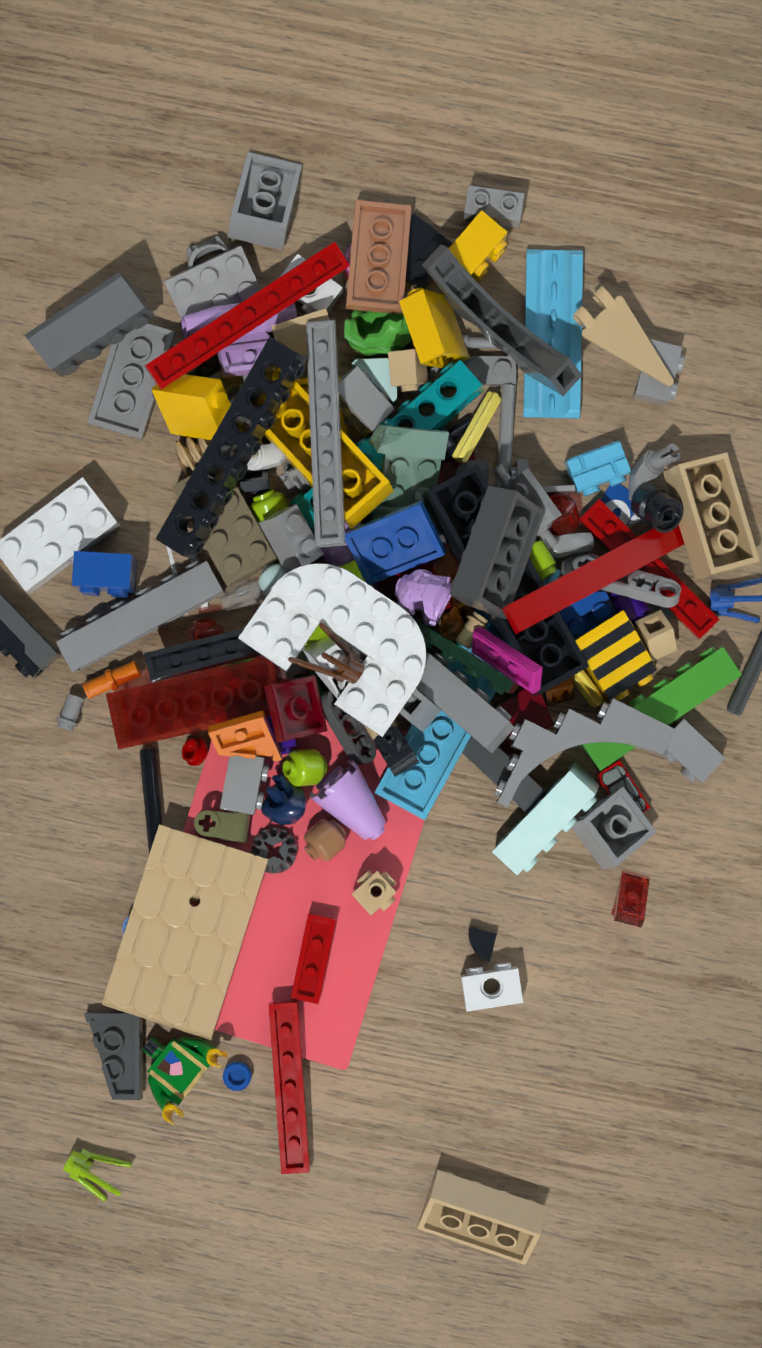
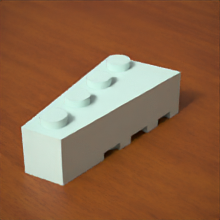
M576 761L568 767L567 774L555 781L546 792V796L543 799L541 798L526 813L527 816L524 819L521 818L493 849L492 852L516 875L522 870L528 872L538 862L536 856L542 849L548 852L558 841L555 836L561 830L567 832L576 823L577 819L574 816L581 809L586 812L596 802L597 799L594 796L596 795L599 783Z

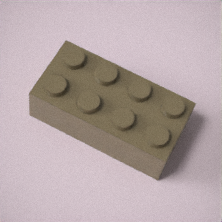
M222 469L216 473L215 478L217 482L223 477ZM191 476L172 485L178 498ZM236 485L233 489L232 499L227 505L223 506L218 515L219 521L213 530L209 531L204 540L205 548L228 588L258 573L267 565L278 561ZM205 494L202 498L201 504L203 507L208 504V494Z

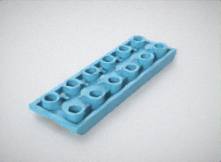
M526 249L525 327L548 345L569 357L581 373L582 327L575 322L573 317L574 313L582 306L583 250ZM524 373L523 418H580L581 378L564 396H561Z

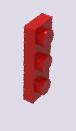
M308 913L290 999L319 1004L336 919Z

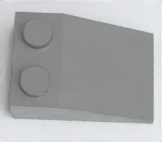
M248 152L231 212L228 238L283 250L302 165Z

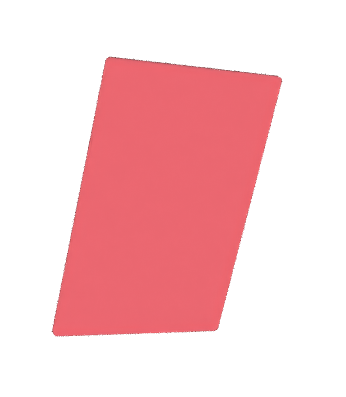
M239 678L231 679L217 724L259 711H264L266 717L271 716L264 686ZM327 720L325 721L328 731L296 738L297 746L291 747L292 751L311 748L319 751L327 763L325 776L338 766H341L343 769L349 767L347 761L350 760ZM344 720V730L346 733L351 734V724ZM400 729L403 736L405 737L408 731ZM211 740L183 832L252 854L253 841L260 832L269 828H280L287 831L294 838L297 845V856L290 868L281 873L265 872L215 1030L272 1048L268 1004L269 1002L295 1001V999L290 998L308 913L334 918L336 923L319 1004L298 1000L302 1058L345 1070L349 1066L424 820L375 794L379 783L388 769L387 763L376 747L374 760L358 766L386 820L383 826L385 831L378 838L364 840L310 798L311 791L315 794L319 791L315 787L316 785L301 786L307 804L304 815L295 824L281 825L265 817L261 810L256 809L255 815L250 814L247 843L200 835L194 827L195 818L200 812L207 810L218 812L230 811L220 809L229 756L218 755ZM288 754L282 755L281 761H273L271 756L255 755L256 757L266 758L265 764L270 765L267 782L262 781L260 792L264 793V801L269 795L266 791L267 787H276L275 782L272 780L273 775H283L285 777L283 763ZM206 815L204 820L199 821V825L204 826L205 832H209L210 827H215L216 825L215 821L211 820L210 815ZM321 819L335 820L347 834L344 849L330 861H322L319 858L313 860L304 850V847L307 845L304 840L305 833ZM265 841L269 849L266 859L276 856L283 860L284 858L279 850L284 842L281 841L273 846ZM368 870L372 874L376 870L381 874L386 871L397 883L393 887L396 890V893L393 895L396 901L385 911L379 908L370 915L354 898L352 892L360 886L356 881ZM379 886L371 888L373 895H379L382 892ZM193 902V903H191L190 905H191L192 907H196V906H198L199 904L196 903V902Z

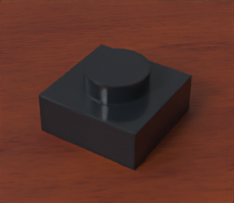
M268 469L247 471L240 480L241 492L259 494L264 492L265 489H270Z

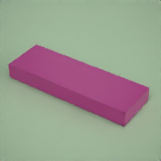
M479 626L473 630L471 652L532 694L540 690L542 667L483 627Z

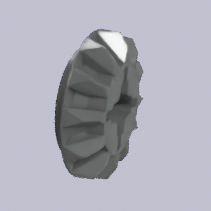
M269 828L260 832L252 844L251 852L255 856L267 857L269 849L265 841L273 846L281 841L284 842L279 850L284 859L282 860L276 856L269 858L265 872L281 873L290 868L297 856V845L294 838L287 831L280 828Z

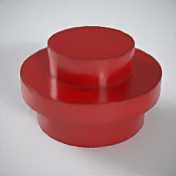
M200 738L189 739L182 748V758L194 767L201 765L208 754L207 744Z

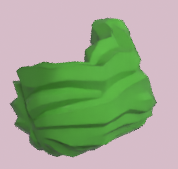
M354 310L349 319L345 320L344 338H346L353 349L363 355L388 354V352L402 351L413 342L403 313L399 315Z

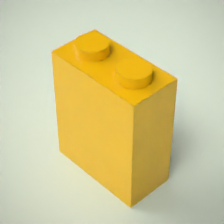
M417 288L408 292V297L399 301L421 364L444 369L451 362L456 364L459 360L463 362L470 358L453 308L445 299L446 295L436 293V291Z
M184 374L162 390H159L157 385L151 389L170 434L211 440L231 406L220 379Z

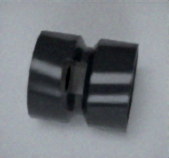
M655 484L641 486L634 493L631 500L633 514L658 532H670L682 520L684 510L682 503Z

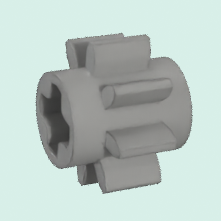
M289 461L283 465L284 473L280 474V477L289 491L295 489L296 492H305L312 487Z

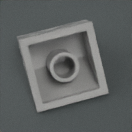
M623 786L592 805L586 812H583L576 818V823L571 827L602 870L618 866L656 833V830Z

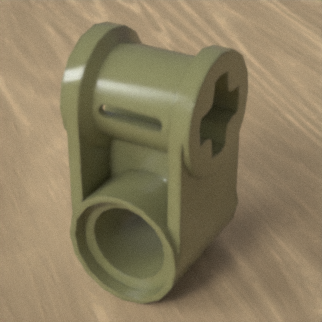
M202 811L196 816L194 827L203 836L247 843L250 814L230 811ZM206 815H210L211 820L216 823L215 827H210L209 832H205L204 826L199 825V821L204 820Z

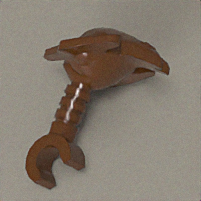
M455 605L451 610L448 608L443 611L441 624L436 636L438 639L430 645L431 648H443L457 638L465 626L463 617L466 610L464 608L459 611Z

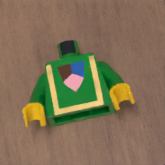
M182 1035L179 1038L173 1037L165 1047L152 1036L142 1050L155 1060L147 1070L149 1073L148 1082L153 1097L162 1110L163 1119L174 1125L171 1119L174 1112L183 1117V1111L176 1107L175 1104L179 1105L210 1065L221 1068L222 1066L218 1064L217 1058L219 1055L227 1058V1052L216 1049V1047L202 1037Z

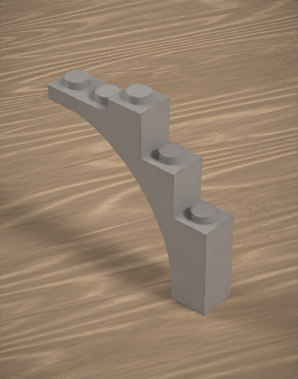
M614 698L609 703L603 702L596 716L600 719L599 723L571 709H568L565 714L560 712L553 725V728L557 729L555 734L525 719L522 724L516 723L515 728L510 734L509 738L514 740L511 747L521 752L519 756L514 754L508 764L507 769L511 773L507 781L501 779L494 793L498 797L496 803L508 808L520 782L543 761L563 750L582 744L613 742L639 747L662 756L676 729Z

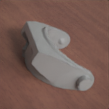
M219 236L187 248L188 269L195 266L204 255L213 252L223 253L229 250Z

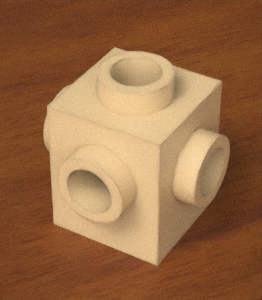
M368 870L356 881L360 886L352 892L354 898L372 915L379 908L385 911L396 901L393 897L396 890L393 887L397 883L386 871L381 874L376 870L372 874ZM379 886L382 892L379 895H373L371 888Z

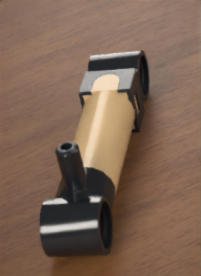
M393 721L383 737L364 725L394 777L420 763L395 721Z

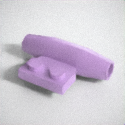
M239 303L214 306L182 316L181 324L184 338L186 339ZM294 303L218 352L223 378L249 374L270 337L267 333L272 332L271 326L297 318Z

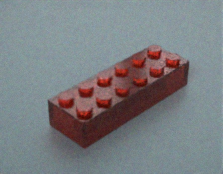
M264 657L106 693L118 750L205 731L211 725L259 711H264L266 717L271 716L264 686L283 682L280 667Z

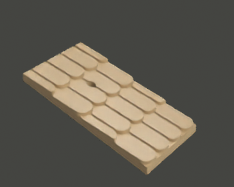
M159 824L102 1005L212 1040L266 871L268 859ZM196 902L199 905L192 907L190 904Z

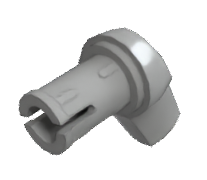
M669 444L659 451L648 450L640 457L629 475V500H632L634 493L641 486L652 484L663 472L664 466L681 458V453L671 455L679 450L675 444Z
M591 532L554 535L559 543L548 550L553 559L591 551L594 547L593 536ZM540 536L536 537L537 542L542 540Z

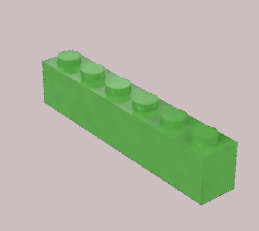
M712 646L699 655L702 660L693 666L690 662L686 663L676 670L677 677L671 681L664 678L652 687L655 692L646 698L642 693L630 701L629 705L669 725L742 674L724 647L715 650ZM596 742L581 745L598 771L603 770L635 748V746L613 742Z

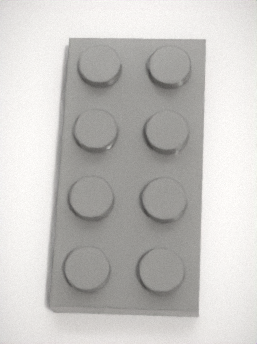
M147 323L142 328L134 329L126 334L121 342L111 345L87 422L89 425L143 441L155 402L151 389L156 385L144 365L172 347L176 334L175 331Z

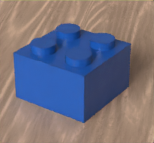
M74 551L72 586L77 588L79 593H83L86 596H100V591L108 592V595H111V597L128 598V593H136L138 560L132 554Z

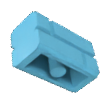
M620 441L575 456L564 462L571 484L575 485V494L583 492L584 497L599 492V486L609 483L613 487L626 482L625 476L631 473Z

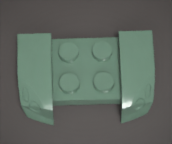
M388 425L377 426L368 443L374 447L377 453L383 454L380 472L389 480L394 492L364 517L366 523L422 500L434 525L435 520L422 495L438 484L441 459L445 460L449 436L448 431Z

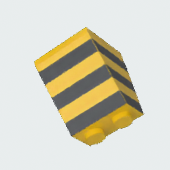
M624 610L575 640L589 665L586 668L588 674L606 701L613 698L619 701L630 694L627 689L637 683L640 688L654 679L651 674L657 671V668Z

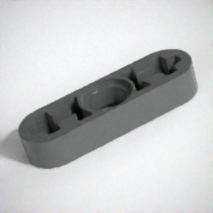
M330 690L322 693L320 699L324 716L348 758L354 760L358 765L372 762L376 756V747L363 724L333 704L332 706L331 702H333V699L336 702L337 698ZM344 720L351 724V734L345 732L343 727Z

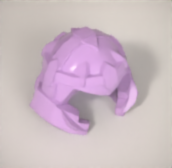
M425 569L415 570L409 575L405 574L401 579L399 578L395 586V596H397L398 600L397 605L410 615H414L415 610H420L424 624L435 626L451 597L449 594L452 588L450 583L451 577L434 575Z

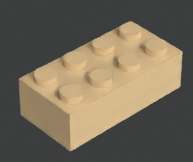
M727 452L678 464L663 472L669 494L679 500L684 508L679 527L695 581L760 562Z

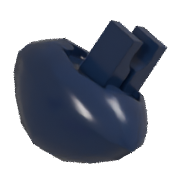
M273 775L272 780L275 782L276 787H267L266 791L269 795L263 802L261 812L275 823L281 825L295 824L304 815L307 802L301 786H293L283 775Z

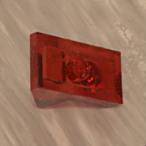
M622 872L612 908L614 921L642 928L645 920L650 879Z

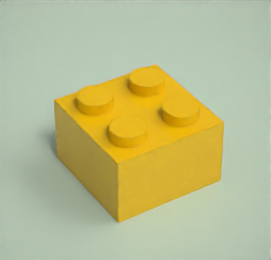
M481 210L449 247V250L462 267L479 283L488 271L486 269L489 267V263L491 261L496 263L505 253V247L508 244L506 242L508 232Z

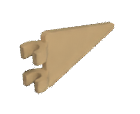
M601 286L594 293L593 300L604 310L595 319L583 306L574 313L573 319L584 328L581 334L582 337L667 387H671L674 383L672 376L624 298L617 296L613 299L611 294Z

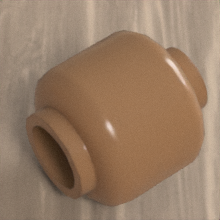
M321 819L305 833L304 840L307 845L304 847V850L313 860L319 858L322 861H330L344 849L347 834L335 820Z

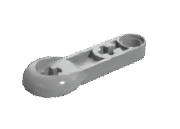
M587 552L568 556L562 563V576L597 559L599 556ZM636 570L601 589L666 608L677 605L681 593V587L676 581ZM670 590L675 595L672 597H665L660 593V591Z

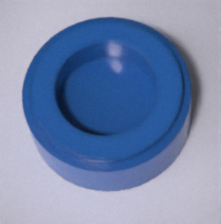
M241 1061L231 1062L223 1072L224 1084L233 1091L245 1089L252 1078L250 1067Z

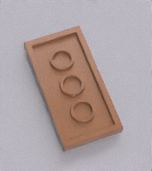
M355 200L346 309L402 315L403 311L399 301L404 299L411 205Z

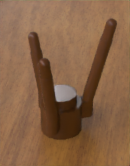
M323 622L319 623V627L346 654V656L341 655L338 659L325 652L321 654L322 658L334 664V670L294 657L288 658V661L334 677L340 682L347 680L351 684L356 683L360 679L365 665L358 661L359 655L350 650Z

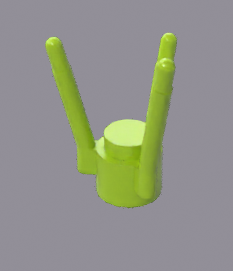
M84 1148L81 1153L73 1150L63 1168V1171L70 1174V1178L78 1181L102 1201H106L107 1197L85 1178H88L116 1196L121 1195V1191L89 1172L93 1165L89 1159L124 1167H131V1162L95 1154Z

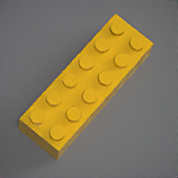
M280 368L273 372V381L280 377ZM294 381L290 388L291 394L288 400L281 404L276 413L274 425L269 430H266L264 435L313 487L309 395ZM265 393L258 399L259 406H262L266 401ZM341 430L345 523L352 529L393 493L394 490L389 480Z

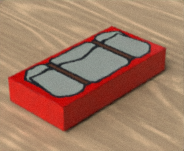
M620 760L595 775L607 795L623 786L642 813L650 808Z

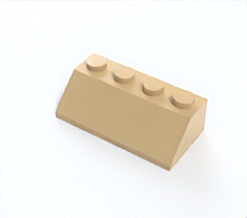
M437 1170L417 1229L526 1265L541 1236L547 1206L538 1204L533 1200H526L511 1195L506 1191L485 1186L476 1181L458 1177L450 1172Z

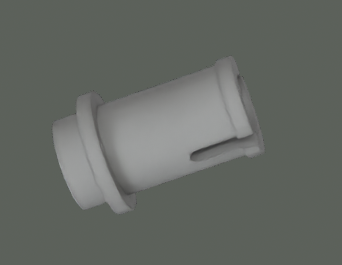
M67 694L60 718H56L58 721L57 727L73 732L74 727H78L76 721L84 699Z

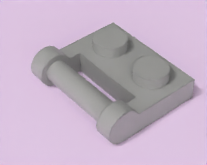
M462 334L467 351L468 348H497L486 337H469V334ZM509 354L507 356H470L469 359L463 361L465 366L483 386L516 385V362Z

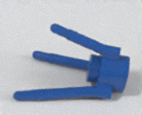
M762 577L710 588V610L717 611V616H729L759 623L760 619L758 617L731 611L728 608H734V602H762V595L734 596V591L729 590L762 583Z

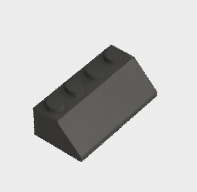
M118 272L25 334V336L49 368L63 377L77 371L78 366L85 361L97 358L102 353V350L109 345L121 342L125 335L132 330L145 326L149 319L155 315L139 287Z
M488 486L485 496L481 501L476 521L472 526L466 549L462 554L456 577L452 581V588L449 594L466 605L507 619L502 608L514 601L545 511L515 490Z

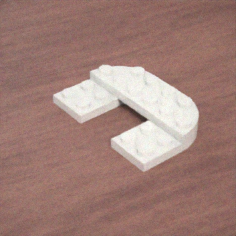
M309 564L288 572L271 588L270 593L238 639L287 672L292 664L288 661V658H296L319 623L323 622L336 635L367 655L363 661L365 668L362 676L356 683H348L334 705L383 737L415 691L424 672L426 647L419 626L402 607L345 569L329 564Z

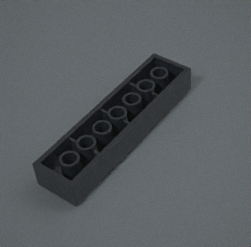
M477 464L422 495L425 504L459 565L470 538L472 526L479 513L481 501L489 486ZM530 558L527 561L513 602L544 586ZM486 612L502 641L542 667L540 690L534 694L531 693L532 696L544 693L589 667L559 612L515 634L508 619H503Z

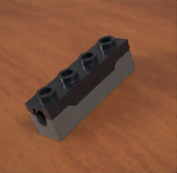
M0 592V652L5 657L11 655L17 661L14 666L26 678L29 675L37 678L61 654Z

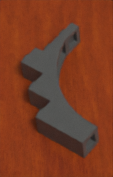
M441 244L422 264L424 269L446 295L445 299L460 317L476 325L492 345L509 354L525 374L561 396H564L581 378L582 374L569 357L548 345L507 312L462 267L448 247Z

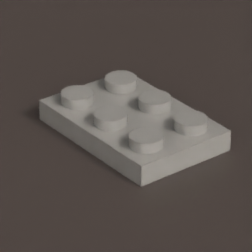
M241 245L163 280L181 319L182 316L214 306L241 303L261 290Z

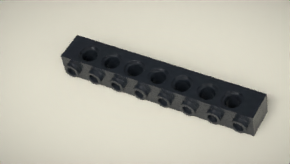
M271 337L268 338L158 533L156 540L181 556L192 559L203 550L207 534L217 525L219 521L218 515L223 506L227 505L232 499L236 483L245 476L249 460L252 455L259 451L262 445V437L266 430H269L274 425L276 413L281 404L288 400L291 394L290 388L295 379H298L303 374L305 369L304 363L307 360L306 357ZM280 368V377L273 381V372ZM265 393L266 401L262 406H259L258 399ZM251 418V428L245 432L244 424ZM237 444V452L231 457L230 448L232 445ZM222 469L223 477L217 482L215 478L216 473ZM205 494H208V504L203 507L201 504L202 498ZM193 519L195 525L193 530L189 532L187 525Z

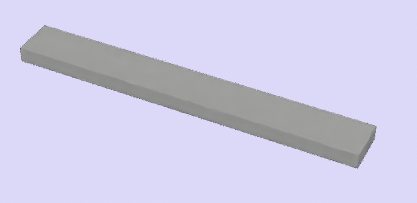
M335 320L306 322L315 546L317 548L346 546Z

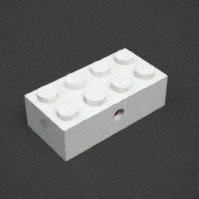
M82 477L0 539V558L23 589L32 594L73 563L74 551L88 552L118 529L120 524L88 482Z

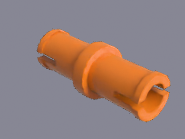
M133 660L114 670L109 668L105 670V674L83 682L82 685L87 697L92 699L111 689L116 691L120 685L138 677L140 678L142 675L136 661Z

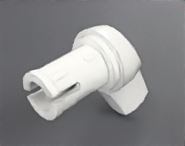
M270 443L269 445H261L259 451L252 455L247 466L249 470L253 471L265 470L280 466L287 459ZM237 444L233 445L232 448L237 450ZM230 450V456L233 457L236 452Z

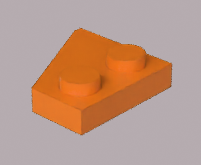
M264 711L211 725L208 728V734L218 755L230 757L238 755L250 759H255V755L273 757V761L282 760V752Z

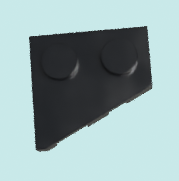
M414 213L410 221L406 281L416 289H425L432 280V277L422 264L441 244L449 249L453 243Z

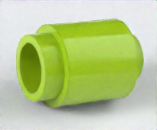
M535 539L529 558L543 581L557 572L555 568L556 562L544 541L537 542Z

